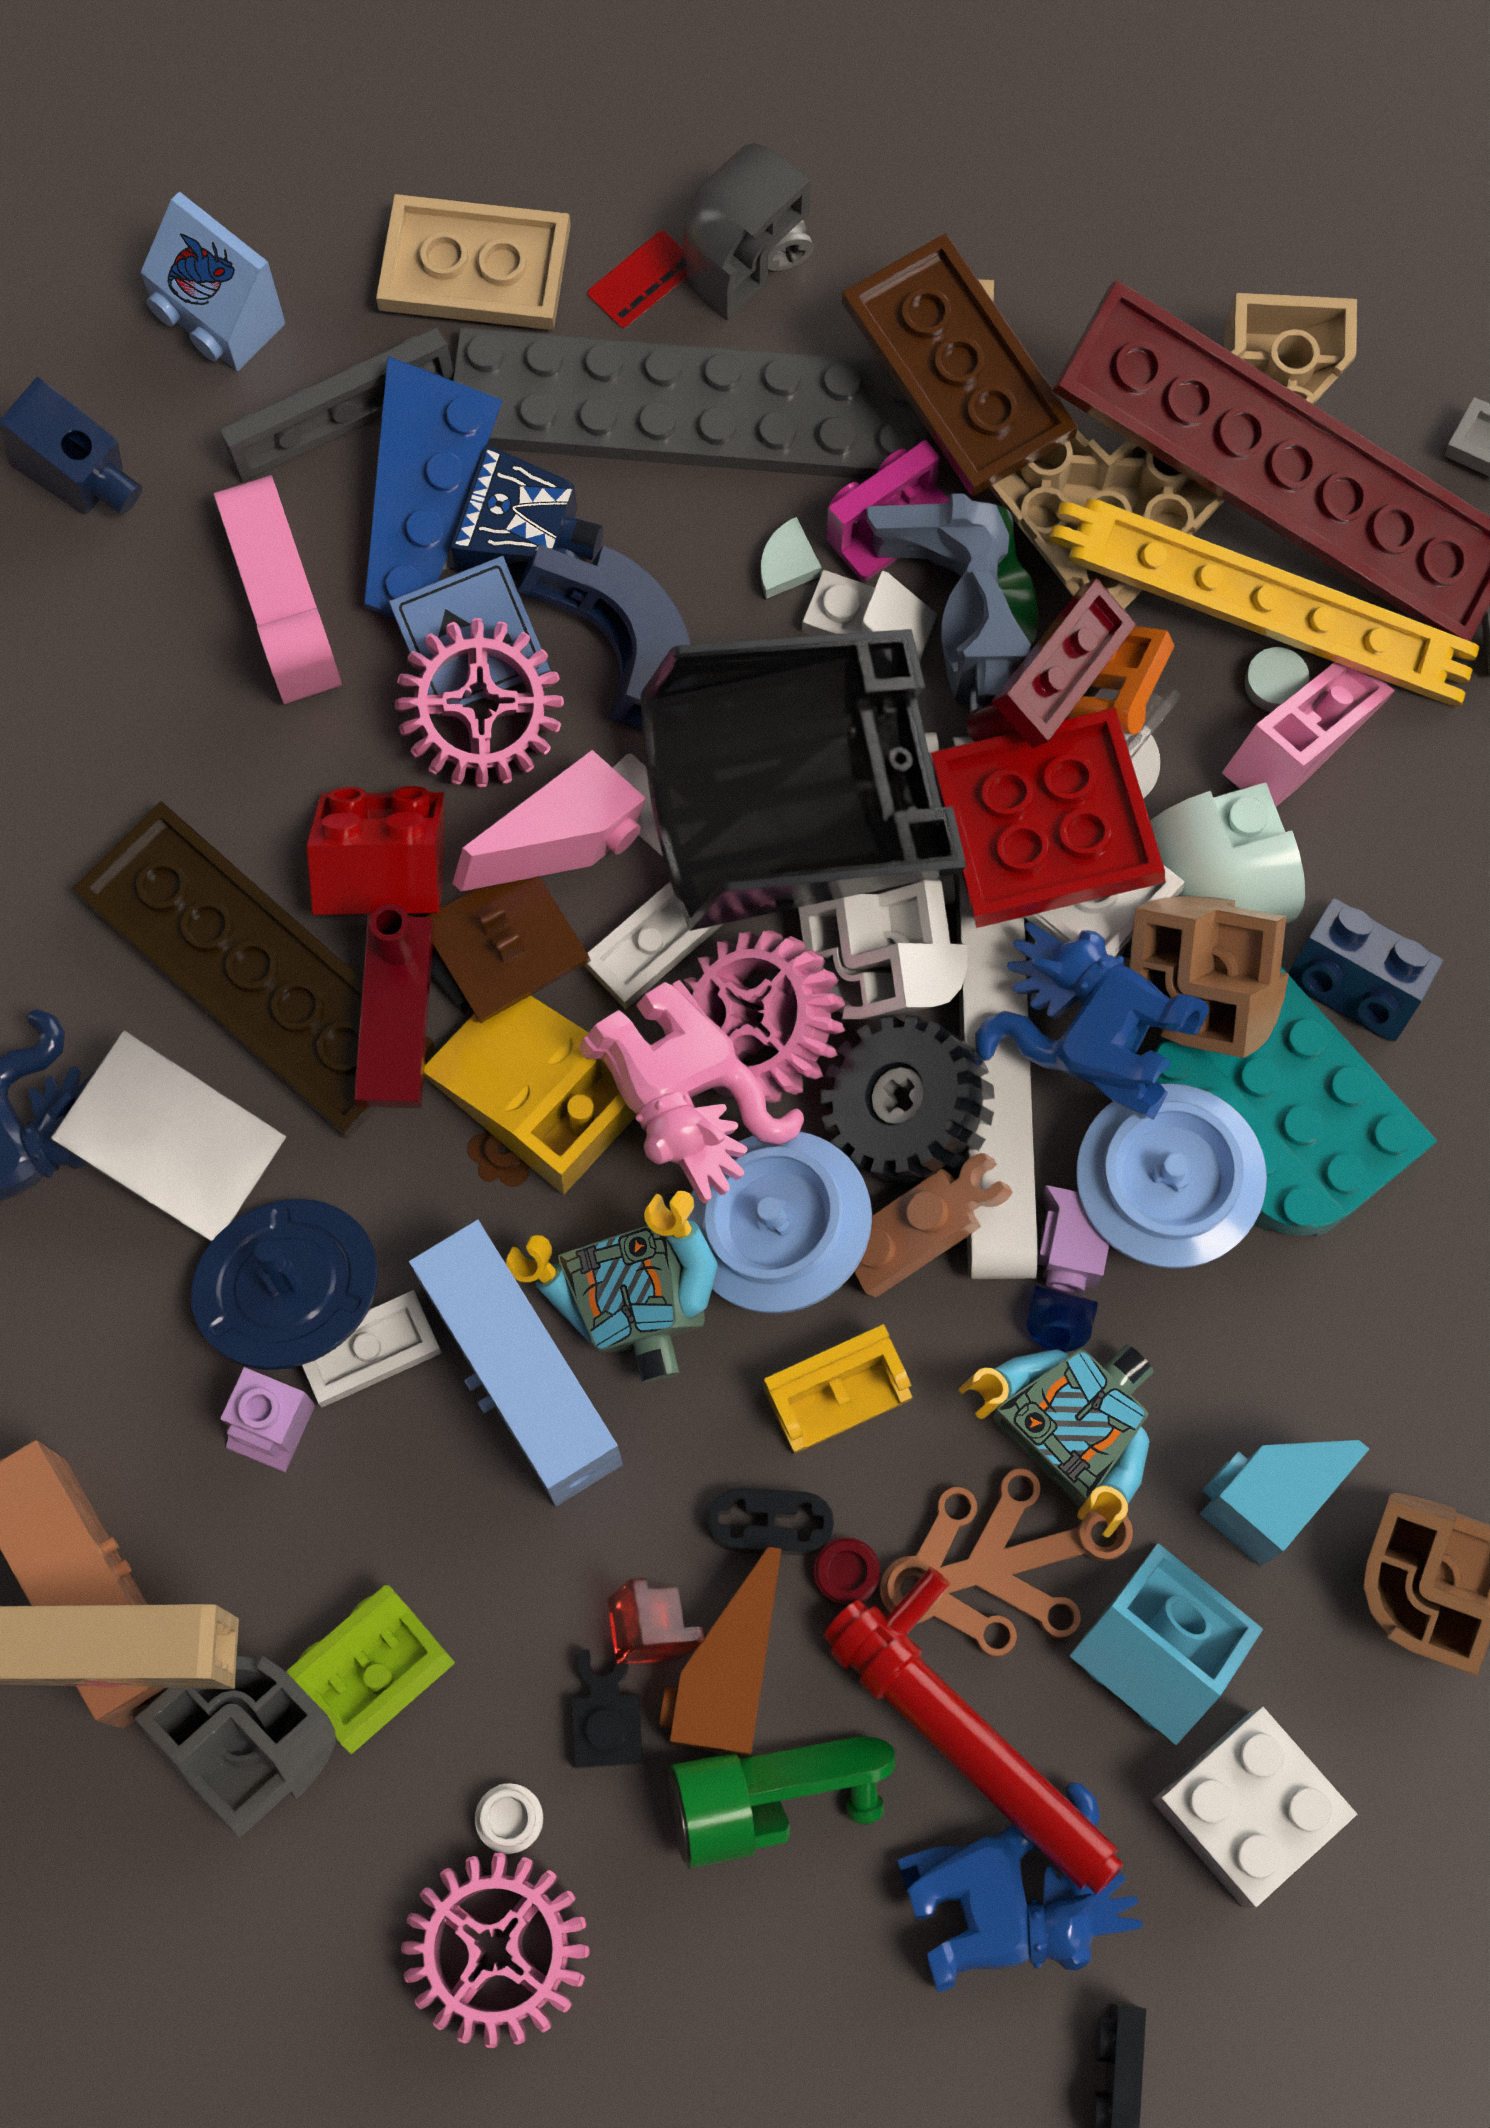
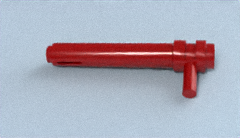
M929 1567L888 1617L877 1606L868 1608L860 1599L848 1605L832 1621L823 1635V1639L832 1647L831 1657L845 1670L851 1667L861 1675L859 1684L874 1699L880 1700L884 1698L1080 1890L1088 1887L1095 1895H1098L1124 1866V1863L1116 1856L1119 1849L921 1659L922 1649L907 1636L950 1586L948 1580L936 1569Z

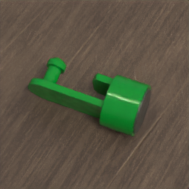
M854 1737L739 1759L736 1753H729L671 1764L667 1774L668 1798L674 1834L682 1861L688 1869L753 1857L757 1848L787 1843L791 1835L790 1822L781 1804L782 1800L850 1788L851 1797L846 1801L848 1818L860 1825L875 1823L884 1815L883 1798L878 1795L877 1782L891 1775L896 1767L893 1746L885 1740L875 1737Z

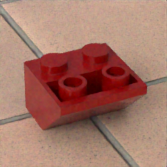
M419 786L400 787L393 792L366 793L364 789L358 787H342L330 793H321L307 843L313 915L372 914L376 908L384 904L398 905L407 914L439 913L444 888L445 793L429 792L426 788Z

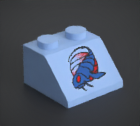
M179 191L168 205L141 270V275L149 294L146 303L164 324L172 327L177 323L190 333L189 337L192 343L205 357L213 362L221 358L238 372L286 324L268 261Z

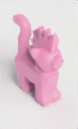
M680 980L672 984L664 982L646 993L636 1005L645 1019L655 1020L661 1025L665 1034L664 1038L650 1045L638 1032L632 1021L618 1010L595 1024L589 1034L582 1039L578 1048L586 1059H602L612 1072L620 1094L628 1107L636 1113V1120L640 1123L642 1129L646 1130L647 1138L644 1143L646 1156L658 1165L668 1161L680 1164L699 1200L702 1203H707L712 1197L709 1184L720 1195H725L730 1187L724 1174L735 1180L740 1179L744 1175V1170L730 1156L742 1157L748 1148L726 1136L732 1134L738 1128V1124L735 1121L719 1119L727 1109L725 1104L694 1108L691 1097L713 1087L723 1086L731 1092L737 1101L742 1121L746 1128L759 1141L775 1145H782L797 1138L803 1125L804 1117L801 1110L797 1108L789 1111L780 1119L773 1118L766 1109L763 1087L750 1068L737 1057L733 1041L705 1015L702 1008Z

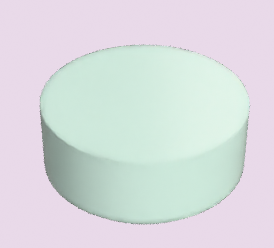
M1282 647L1268 648L1259 652L1252 659L1245 675V690L1249 699L1256 706L1272 712L1309 683V671L1304 660L1292 650Z

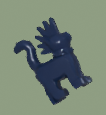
M39 1009L32 1010L26 1015L28 1023L39 1034V1041L33 1047L11 1050L0 1057V1202L33 1187L43 1176L51 1178L53 1172L59 1170V1166H69L74 1169L87 1166L86 1163L51 1142L49 1138L93 1072L79 1086L81 1071L76 1066H72L61 1089L57 1080L52 1076H48L45 1082L44 1096L35 1088H30L29 1097L35 1121H29L25 1126L8 1098V1090L11 1084L23 1076L47 1069L63 1053L65 1031L56 1016Z

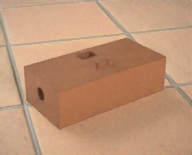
M34 1440L0 1461V1550L31 1606L148 1605L130 1574L132 1569L126 1559L122 1560L117 1551L119 1546L113 1536L109 1537L65 1458L38 1440ZM76 1686L95 1721L121 1729L134 1723V1718L168 1689Z

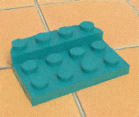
M1281 967L1280 972L1287 973V972ZM1288 976L1285 998L1277 1023L1268 1040L1258 1050L1245 1058L1183 1046L1162 1036L1154 1052L1172 1060L1168 1070L1163 1071L1155 1082L1160 1084L1187 1085L1207 1091L1232 1106L1253 1130L1263 1152L1267 1177L1264 1202L1255 1224L1266 1232L1270 1228L1288 1235L1306 1236L1315 1234L1316 1237L1330 1231L1425 1154L1437 1142L1432 1134L1290 976Z

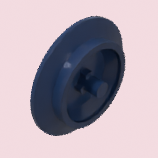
M290 1199L257 1207L226 1226L209 1244L197 1265L192 1283L191 1302L198 1328L206 1341L218 1353L242 1366L262 1370H280L315 1361L346 1341L367 1315L373 1302L378 1282V1264L374 1247L362 1226L349 1214L333 1205L316 1200Z

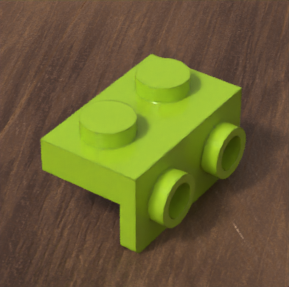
M385 1585L373 1596L367 1597L358 1603L351 1615L324 1639L309 1646L286 1673L328 1715L335 1728L336 1739L352 1755L454 1665L455 1662L389 1585Z

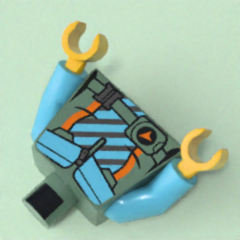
M677 1191L670 1201L671 1211L665 1206L663 1197L660 1194H655L644 1212L647 1226L558 1255L560 1264L551 1265L549 1262L552 1255V1246L549 1240L541 1235L531 1236L526 1244L528 1253L535 1260L527 1259L517 1247H512L506 1258V1265L513 1277L520 1282L537 1280L536 1287L599 1352H621L634 1349L642 1383L662 1380L680 1373L671 1337L703 1327L705 1322L704 1310L708 1306L718 1268L717 1261L697 1223L687 1220L693 1212L694 1199L690 1193L685 1191Z
M1128 1344L1124 1345L1103 1367L1084 1349L1078 1350L1071 1356L1058 1349L1013 1358L994 1369L986 1367L979 1369L959 1388L960 1394H964L967 1390L971 1389L983 1396L985 1404L975 1412L978 1418H986L996 1409L991 1420L1080 1508L1077 1517L1081 1521L1088 1512H1097L1107 1522V1528L1102 1533V1536L1108 1538L1113 1534L1127 1515L1128 1504L1141 1485L1150 1443L1147 1433L1141 1427L1149 1414L1132 1394L1154 1373V1370L1136 1349Z

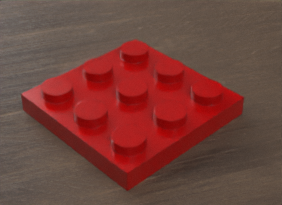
M1116 708L1064 720L1048 742L1033 749L1018 732H1013L931 752L932 766L944 808L953 807L967 866L961 873L976 928L1165 883L1164 865Z

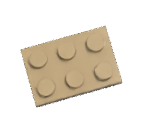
M395 194L376 296L379 311L554 330L570 233V216L568 213Z

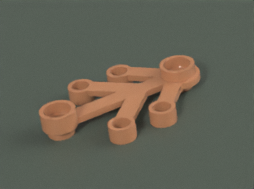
M1022 1468L1014 1469L1003 1478L999 1488L1000 1500L969 1559L941 1567L958 1529L968 1526L976 1516L978 1509L977 1500L971 1491L963 1487H951L940 1496L936 1508L938 1516L917 1555L897 1559L884 1572L880 1583V1597L885 1609L890 1614L903 1599L900 1592L901 1583L909 1578L919 1580L929 1567H932L948 1580L950 1586L918 1623H923L935 1617L973 1638L976 1641L977 1647L984 1655L992 1658L1003 1657L1016 1644L1017 1631L1014 1624L1006 1617L1000 1615L987 1618L950 1595V1593L976 1586L1039 1621L1042 1631L1047 1636L1053 1639H1065L1078 1629L1081 1622V1613L1075 1602L1066 1597L1053 1598L1013 1575L1084 1554L1096 1561H1112L1121 1556L1130 1546L1133 1537L1132 1524L1126 1515L1114 1531L1115 1539L1113 1544L1109 1547H1100L1092 1540L1091 1530L1094 1525L1100 1523L1107 1525V1522L1101 1514L1090 1511L1079 1522L1078 1528L1005 1548L1024 1510L1031 1508L1035 1504L1041 1492L1039 1479L1033 1472ZM1016 1478L1026 1480L1032 1488L1030 1499L1026 1501L1014 1500L1008 1492L1009 1482ZM953 1496L965 1499L969 1505V1514L960 1520L949 1517L945 1511L947 1499ZM1063 1606L1070 1612L1072 1622L1068 1629L1057 1630L1050 1625L1048 1621L1050 1608ZM998 1624L1006 1629L1008 1643L1005 1647L994 1649L986 1644L984 1631L987 1626Z

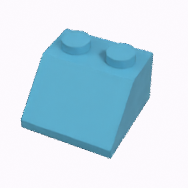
M1360 1440L1262 1445L1248 1459L1238 1451L1230 1461H1227L1202 1490L1211 1500L1199 1514L1261 1567L1288 1547L1367 1453L1369 1448Z
M1158 1543L1093 1623L1070 1654V1657L1081 1665L1093 1680L1106 1686L1135 1710L1147 1725L1159 1730L1177 1745L1222 1695L1263 1631V1628Z

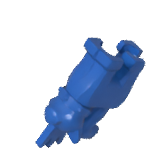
M1026 923V930L1036 940L1037 944L1015 940L1013 941V946L1031 958V960L1010 961L1007 964V968L1014 973L1031 978L1013 985V991L1020 995L1038 993L1031 1001V1007L1038 1011L1049 1006L1047 1015L1054 1020L1061 1017L1079 999L1082 1007L1059 1040H1053L1042 1034L1027 1016L1004 1010L987 1017L975 1033L976 1053L982 1060L989 1061L994 1056L1001 1039L1005 1037L1012 1038L1024 1058L1045 1069L1060 1070L1080 1081L1091 1084L1113 1102L1154 1120L1168 1094L1164 1087L1155 1081L1163 1071L1168 1070L1172 1060L1151 1050L1141 1056L1137 1055L1136 1052L1149 1027H1159L1187 1035H1197L1210 1008L1205 1001L1191 995L1179 994L1173 999L1165 996L1151 981L1133 969L1125 967L1122 956L1115 958L1112 955H1108L1105 948V939L1095 931L1081 930L1074 941L1064 944L1035 924Z
M1069 1783L1066 1786V1794L1069 1801L1097 1827L1100 1815L1096 1797L1081 1783ZM1012 1823L998 1833L982 1836L967 1845L939 1846L897 1860L916 1921L933 1917L937 1905L940 1903L958 1901L966 1923V1931L942 1942L941 1945L927 1954L928 1966L937 1993L954 1987L957 1973L971 1969H1002L1016 1967L1027 1961L1038 1969L1042 1966V1963H1046V1958L1058 1962L1065 1970H1079L1092 1960L1090 1945L1093 1937L1133 1931L1142 1927L1143 1923L1139 1919L1117 1917V1914L1138 1904L1139 1899L1135 1896L1109 1899L1125 1882L1126 1877L1124 1874L1116 1875L1098 1895H1095L1088 1887L1080 1890L1064 1873L1059 1880L1054 1869L1048 1866L1044 1872L1043 1903L1033 1899L1031 1903L1027 1904L1020 1862L1028 1851L1038 1848Z

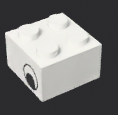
M1264 1707L1252 1710L1151 1800L1243 1908H1256L1358 1815Z

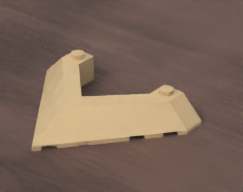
M978 279L993 301L994 280ZM1236 293L1225 324L1224 348L1314 404L1356 357L1357 299ZM1078 430L1076 437L989 487L1003 507L1013 515L1014 521L1073 596L1081 586L1098 578L1124 610L1142 589L1073 564L1068 560L1071 550L1049 540L1054 525L1065 526L1076 531L1078 529V526L1060 520L1056 516L1060 503L1070 502L1085 507L1087 499H1096L1193 536L1225 501L1132 441H1126L1109 456L1094 439L1088 441Z

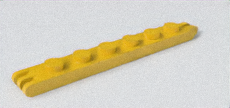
M1087 499L1085 507L1070 502H1061L1056 516L1060 520L1078 526V529L1076 531L1065 526L1054 525L1049 540L1070 549L1068 560L1073 564L1451 706H1462L1466 692L1446 684L1445 680L1448 679L1463 684L1469 683L1473 670L1466 665L1453 661L1452 657L1468 661L1476 660L1480 647L1473 642L1100 500Z

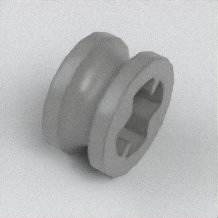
M803 220L768 252L769 270L783 271L791 269L804 262L812 254L814 245L810 236L805 234L807 228Z

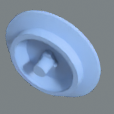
M1161 1084L1168 1094L1154 1120L1113 1101L1097 1115L1089 1126L1079 1149L1076 1167L1078 1194L1082 1207L1095 1230L1107 1243L1123 1255L1154 1267L1169 1269L1195 1267L1211 1262L1228 1253L1250 1231L1260 1214L1264 1202L1267 1181L1266 1165L1263 1152L1253 1130L1232 1106L1221 1098L1196 1087L1181 1084Z
M799 1132L797 1138L782 1145L762 1142L755 1136H750L739 1141V1143L748 1148L747 1152L742 1157L730 1156L744 1170V1175L740 1179L735 1180L724 1174L730 1187L725 1195H720L709 1184L712 1197L707 1203H702L693 1190L691 1196L694 1199V1208L687 1220L697 1223L717 1261L718 1268L712 1287L716 1294L735 1306L753 1312L767 1314L794 1312L810 1307L829 1297L856 1270L867 1249L871 1234V1200L865 1181L857 1167L845 1153L832 1143L804 1132Z

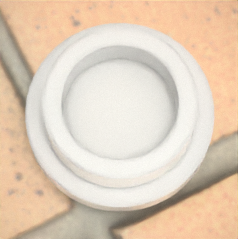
M502 1784L490 1789L479 1801L475 1812V1826L480 1839L489 1848L499 1853L514 1854L527 1849L537 1840L543 1826V1810L538 1798L529 1789L518 1784Z

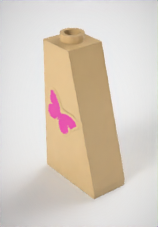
M212 1604L0 1606V1685L235 1689L239 1618Z

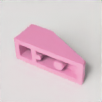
M1334 662L1257 723L1222 774L1240 790L1266 782L1274 804L1277 807L1311 777L1390 698L1395 690L1381 679Z
M591 750L464 846L452 884L462 892L589 867L610 851L618 855L626 850L640 833L641 826L637 822L646 797L598 754Z

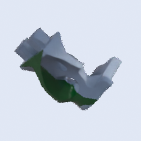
M964 493L952 494L947 502L941 504L868 506L867 523L873 531L872 542L878 557L928 559L934 564L952 570L961 576V579L949 596L942 618L941 641L947 678L954 700L969 701V714L992 702L1033 649L1039 623L1032 580L1019 562L1015 551L1013 515L1006 508L999 505L972 501Z

